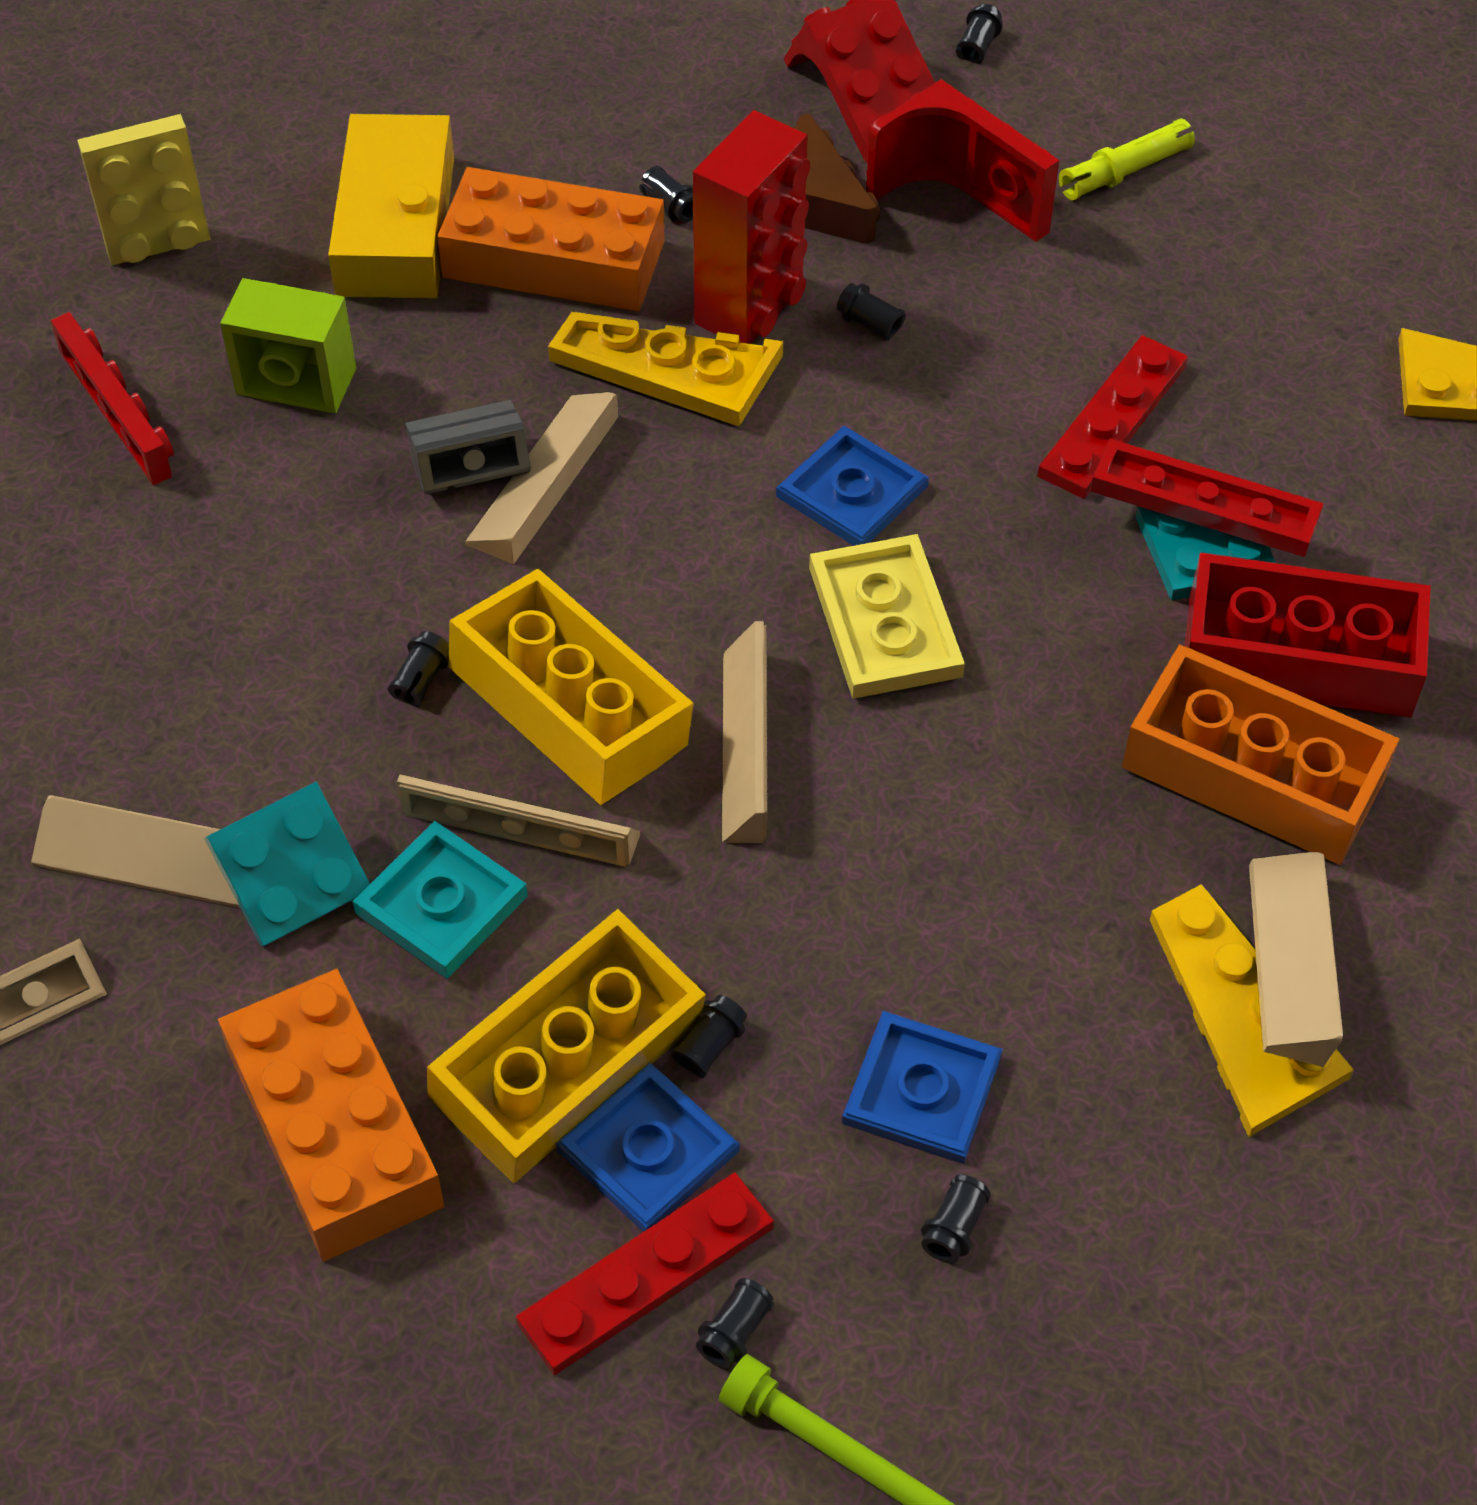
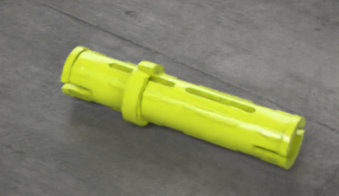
M1182 118L1177 119L1167 126L1115 149L1105 147L1098 150L1092 155V159L1061 170L1059 173L1060 188L1078 181L1074 184V187L1063 191V194L1070 200H1076L1082 195L1104 185L1112 188L1121 183L1126 175L1183 150L1191 149L1195 142L1193 131L1179 138L1176 137L1179 135V132L1190 128L1191 125Z

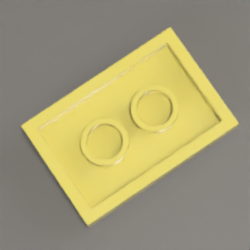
M181 114L77 140L111 265L124 262L135 263L144 260L150 255L174 249L185 250L192 248L197 243L211 240L188 134Z
M918 534L810 554L809 569L852 699L963 678L965 663Z

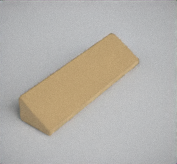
M610 392L572 395L528 454L531 471L512 476L469 535L465 544L514 564L617 420V395Z
M755 621L725 651L723 658L722 842L764 843V841H767L766 625H764V621Z
M399 775L397 780L402 812L406 816L423 820L436 821L453 827L624 867L630 865L640 837V831L629 827L409 776Z
M53 795L47 797L38 828L31 861L32 866L240 908L204 839L220 829Z
M1306 852L1252 859L1249 864L1263 1052L1324 1067L1343 1038L1324 854Z
M80 939L0 976V1029L89 987L88 990L0 1031V1045L107 995Z

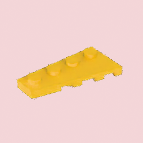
M571 312L548 345L549 361L740 426L783 357V341L765 339L763 346L740 343L739 335L717 332L716 339L687 335V328L666 325L664 329L654 331L640 329L638 321Z
M1401 328L1398 341L1404 416L1477 420V346Z
M1202 884L1152 910L1150 922L1179 985L1183 987L1190 1002L1202 1036L1205 1035L1218 1064L1217 1069L1225 1087L1232 1094L1241 1114L1240 1120L1248 1137L1351 1078L1354 1069L1337 1049L1324 1067L1263 1052L1256 950Z

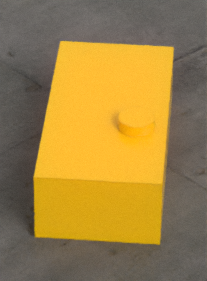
M350 114L328 253L335 295L343 297L438 298L441 263L437 236L448 212L454 164L450 115Z
M534 570L449 620L448 667L598 804L603 805L659 768L688 745L693 702L541 570Z
M617 909L428 1065L427 1097L511 1182L516 1183L557 1147L556 1143L648 1063L653 1064L689 1033L701 1017L706 994Z

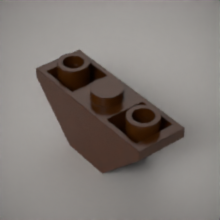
M810 113L800 115L794 128L808 134L807 159L810 161V171L806 179V200L809 202V209L805 218V228L862 243L875 241L876 222L880 219V209L875 196L871 192H866L857 180L852 164L848 160L844 161L835 149L829 132L825 129L821 130Z

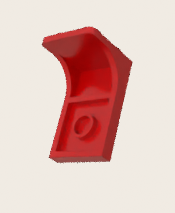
M849 0L845 7L831 11L829 7H824L812 12L803 20L804 25L798 35L792 39V45L784 57L787 68L808 60H812L826 80L855 143L867 164L869 131L873 123L880 116L887 115L907 102L917 92H922L935 83L895 0Z
M940 79L924 91L914 94L907 102L887 115L880 116L871 126L869 131L866 192L873 193L876 200H878L898 186L913 181L933 180L948 183L963 190L1037 242L1050 233L1060 160L978 105L973 99L968 98Z

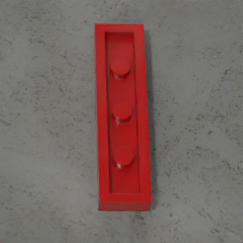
M70 312L50 320L60 354L151 484L154 486L171 478L172 473L168 458L174 456V450L168 436L161 426L154 429L151 427L148 411L137 393L129 395L126 392V383L119 367L114 360L104 361L101 345L92 329L86 328L82 330Z
M1141 335L1038 467L1037 477L1085 499L1090 493L1094 473L1109 439L1126 444L1130 441L1186 368L1188 355Z
M1113 439L1108 441L1094 473L1090 490L1093 493L1302 557L1306 556L1324 504Z
M734 1172L516 1315L517 1325L555 1376L773 1230L774 1220L736 1172Z

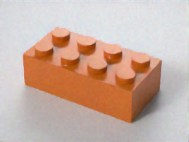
M466 167L437 236L442 278L640 312L665 241L664 199Z
M1179 644L1130 727L1122 768L1309 852L1323 853L1325 859L1341 865L1386 779L1400 738Z
M338 968L218 1018L230 1058L322 1262L445 1207L438 1173Z

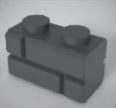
M511 399L405 423L413 466L424 495L447 490L452 485L458 488L531 471L523 423Z

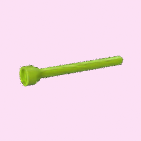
M749 1354L743 1356L725 1382L718 1398L720 1403L742 1417L746 1412L756 1418L760 1417L763 1413L903 1505H955L777 1390L779 1382L770 1377L771 1368Z

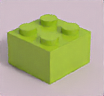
M242 278L220 322L236 395L337 413L356 370L345 297Z

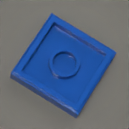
M842 426L776 487V497L851 545L856 546L870 543L928 487L929 477L848 427Z
M882 1011L844 1110L842 1124L964 1164L997 1072L1003 1049Z
M648 1063L556 1143L557 1151L642 1232L670 1215L740 1151V1144L651 1063Z

